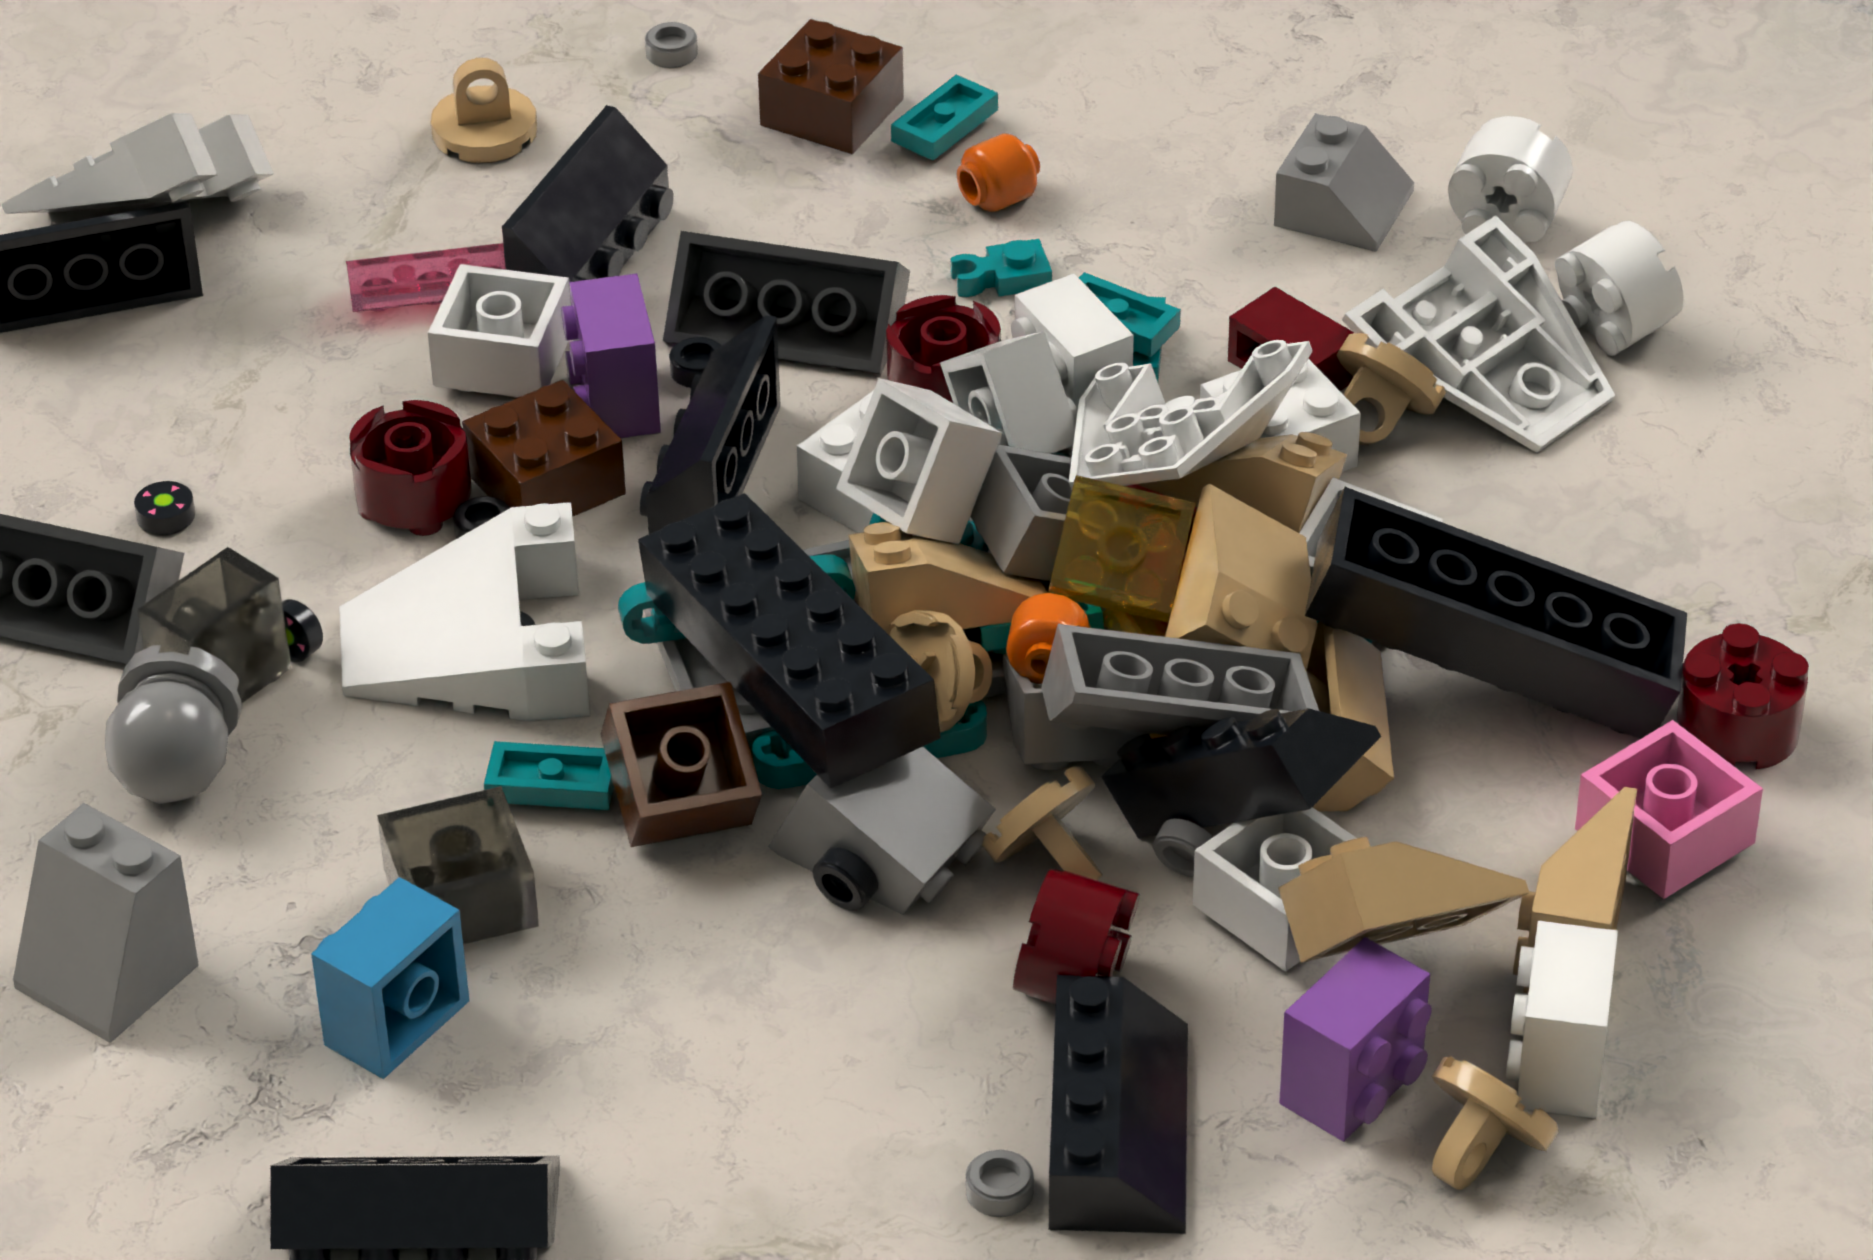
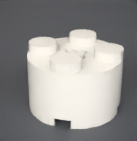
M1498 117L1483 124L1466 145L1448 186L1449 201L1454 213L1462 222L1461 227L1464 234H1468L1496 215L1523 243L1542 239L1553 221L1572 178V160L1564 143L1557 136L1552 141L1548 136L1538 131L1541 126L1540 124L1523 117Z
M1622 221L1615 226L1606 228L1555 261L1558 283L1563 297L1561 301L1577 329L1584 327L1596 337L1601 349L1610 356H1615L1668 323L1682 311L1684 303L1682 283L1676 268L1673 267L1666 271L1657 256L1665 251V249L1648 230L1632 221Z

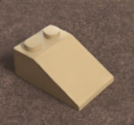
M1300 432L1298 436L1291 434L1259 438L1180 479L1136 485L1198 507L1202 487L1211 484L1299 533L1332 478L1340 479L1347 454L1331 449L1333 443L1329 439L1314 433Z
M1211 484L1202 487L1165 637L1300 653L1305 670L1307 671L1317 628V620L1305 616L1311 583L1306 537Z
M889 522L874 523L866 526L863 533L848 535L852 577L856 589L855 602L888 635L896 626L890 624L899 615L914 610H928L947 614L962 629L1012 622L1013 613L1024 600L1036 594L1047 593L1039 579L1004 574L991 553L961 543L955 544L907 534L900 530V527Z
M1629 787L1621 789L1541 865L1536 892L1529 891L1530 893L1522 896L1517 929L1529 931V938L1518 937L1513 975L1518 976L1521 946H1535L1538 921L1617 930L1627 877L1637 789ZM1523 987V993H1529V987Z
M1360 837L1332 846L1330 848L1331 855L1318 857L1300 864L1298 867L1301 875L1278 887L1301 963L1349 952L1364 937L1382 945L1461 927L1530 893L1526 880L1398 841L1370 846L1368 837Z

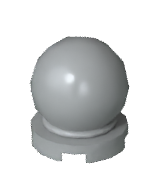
M152 645L134 654L124 667L118 685V705L106 721L105 751L109 770L129 794L158 804L182 801L206 791L226 763L228 736L238 724L243 705L237 692L239 679L221 659L196 647H190L189 654L186 655L176 652L159 653L161 645Z

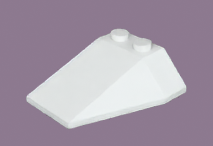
M1496 215L1461 237L1442 268L1394 299L1383 288L1345 313L1342 321L1354 333L1368 334L1369 338L1365 344L1377 348L1381 341L1386 344L1391 343L1415 357L1434 373L1433 375L1437 381L1433 387L1436 388L1437 385L1444 386L1446 391L1445 399L1536 453H1539L1605 407L1615 397L1612 388L1535 253Z

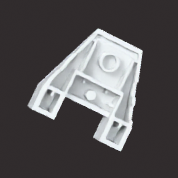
M170 113L111 142V151L94 159L91 155L86 156L73 163L75 170L58 178L50 176L1 203L5 214L48 213L168 201L179 203L189 199L229 196L230 201L234 202L260 191L261 188L258 181L274 173L249 115L229 114L198 129L191 113Z
M571 502L511 507L339 606L343 696L419 706L421 698L453 702V711L472 714L475 713L476 705L509 710V719L523 721L590 716L582 621L521 626L519 600L579 595Z

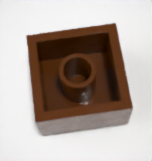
M810 19L758 73L760 126L853 155L904 99L903 47L882 41L874 36L862 35L839 28L828 22Z
M563 379L462 421L463 430L467 437L471 479L487 496L504 501L510 508L533 506L542 503L558 504L571 502L573 517L626 494L622 440Z
M731 681L609 703L600 735L630 847L752 825L762 792Z

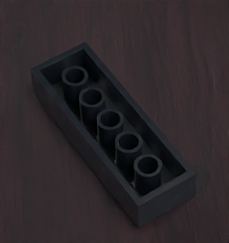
M1344 487L1318 539L1305 611L1306 617L1320 621L1328 627L1342 629L1380 643L1388 649L1399 650L1432 662L1443 669L1456 671L1495 685L1503 691L1514 692L1547 704L1558 711L1571 713L1599 723L1618 733L1629 734L1641 739L1660 728L1681 692L1687 612Z
M745 493L723 500L716 506L681 521L670 523L662 529L638 539L646 592L656 607L728 682L731 681L732 686L830 789L941 738L934 679Z

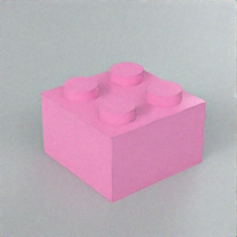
M1671 720L1581 774L1575 830L1577 831L1624 787L1637 789L1627 871L1663 899L1755 843L1763 788L1674 720Z

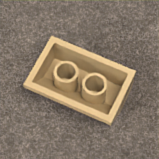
M1318 622L1306 673L1319 711L1374 725L1382 736L1313 806L1319 812L1349 811L1367 797L1379 793L1386 784L1394 779L1381 651L1361 636L1342 629L1331 628L1322 622Z

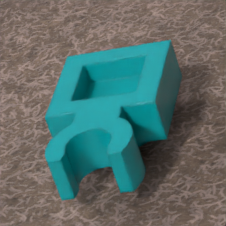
M1040 239L1013 240L1005 244L986 246L985 257L973 254H959L950 258V275L952 279H957V294L959 297L976 296L986 288L995 287L998 297L1014 295L1052 281V269Z

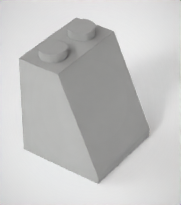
M921 747L832 789L816 775L806 785L768 847L777 855L812 872L814 865L830 848L839 847L849 850L864 860L877 878L878 889L870 899L904 915L920 897L930 904L941 893L954 876L948 870V867L956 859L966 866L983 847V837L986 833L982 829L996 808L929 751Z
M83 803L38 840L13 982L15 989L111 1043L198 967L199 963L181 855Z

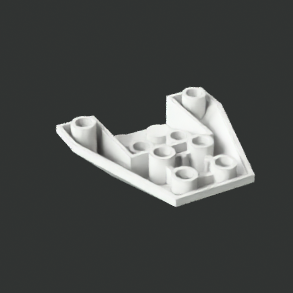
M1273 340L1261 344L1254 349L1228 391L1220 394L1218 397L1197 400L1193 396H1181L1165 403L1151 364L1128 367L1126 363H1114L1100 369L1079 399L1069 475V485L1072 493L1180 479L1258 440L1313 350L1310 342L1286 344L1283 340Z

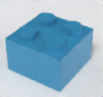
M401 877L397 878L378 896L370 898L360 912L336 933L325 937L317 949L311 953L324 1045L382 1079L386 1078L470 1001L460 910Z

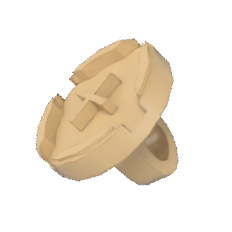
M474 58L458 67L453 77V93L441 99L432 110V139L440 151L448 155L449 149L459 154V160L466 162L493 163L508 159L522 151V144L527 142L528 139L530 144L535 139L537 134L536 108L527 96L515 89L508 88L504 70L496 61L489 58ZM478 79H489L494 82L493 85L468 88L473 81Z
M1353 333L1348 335L1337 354L1341 365L1353 376L1343 395L1353 405L1359 400L1370 402L1376 408L1379 419L1376 428L1372 432L1360 429L1359 445H1371L1385 439L1393 430L1405 409L1420 414H1434L1446 394L1444 386L1437 385L1436 388L1433 387L1437 381L1433 375L1434 373L1415 357L1391 343L1386 344L1381 341L1378 347L1375 348L1365 344L1369 338L1368 334Z
M914 610L899 615L890 624L896 626L891 630L889 636L934 679L940 733L950 730L964 716L969 703L978 702L987 695L993 676L991 659L987 651L980 644L968 641L962 627L947 614L928 610Z
M1075 766L1066 770L1064 774L1070 782L1061 787L1057 780L1052 783L1047 782L1008 812L996 827L1002 834L1000 837L997 834L993 835L992 832L983 837L982 846L995 863L1006 860L1039 838L1064 871L1098 880L1103 876L1091 857L1061 821L1094 789L1095 783L1082 767Z
M1452 1056L1444 1057L1431 1076L1440 1088L1464 1106L1442 1139L1432 1164L1433 1175L1455 1189L1462 1190L1477 1178L1506 1133L1540 1151H1547L1559 1133L1557 1123L1541 1108L1539 1110L1535 1108L1532 1114L1525 1112V1106L1520 1103L1522 1098L1516 1095V1090L1465 1060L1460 1062Z

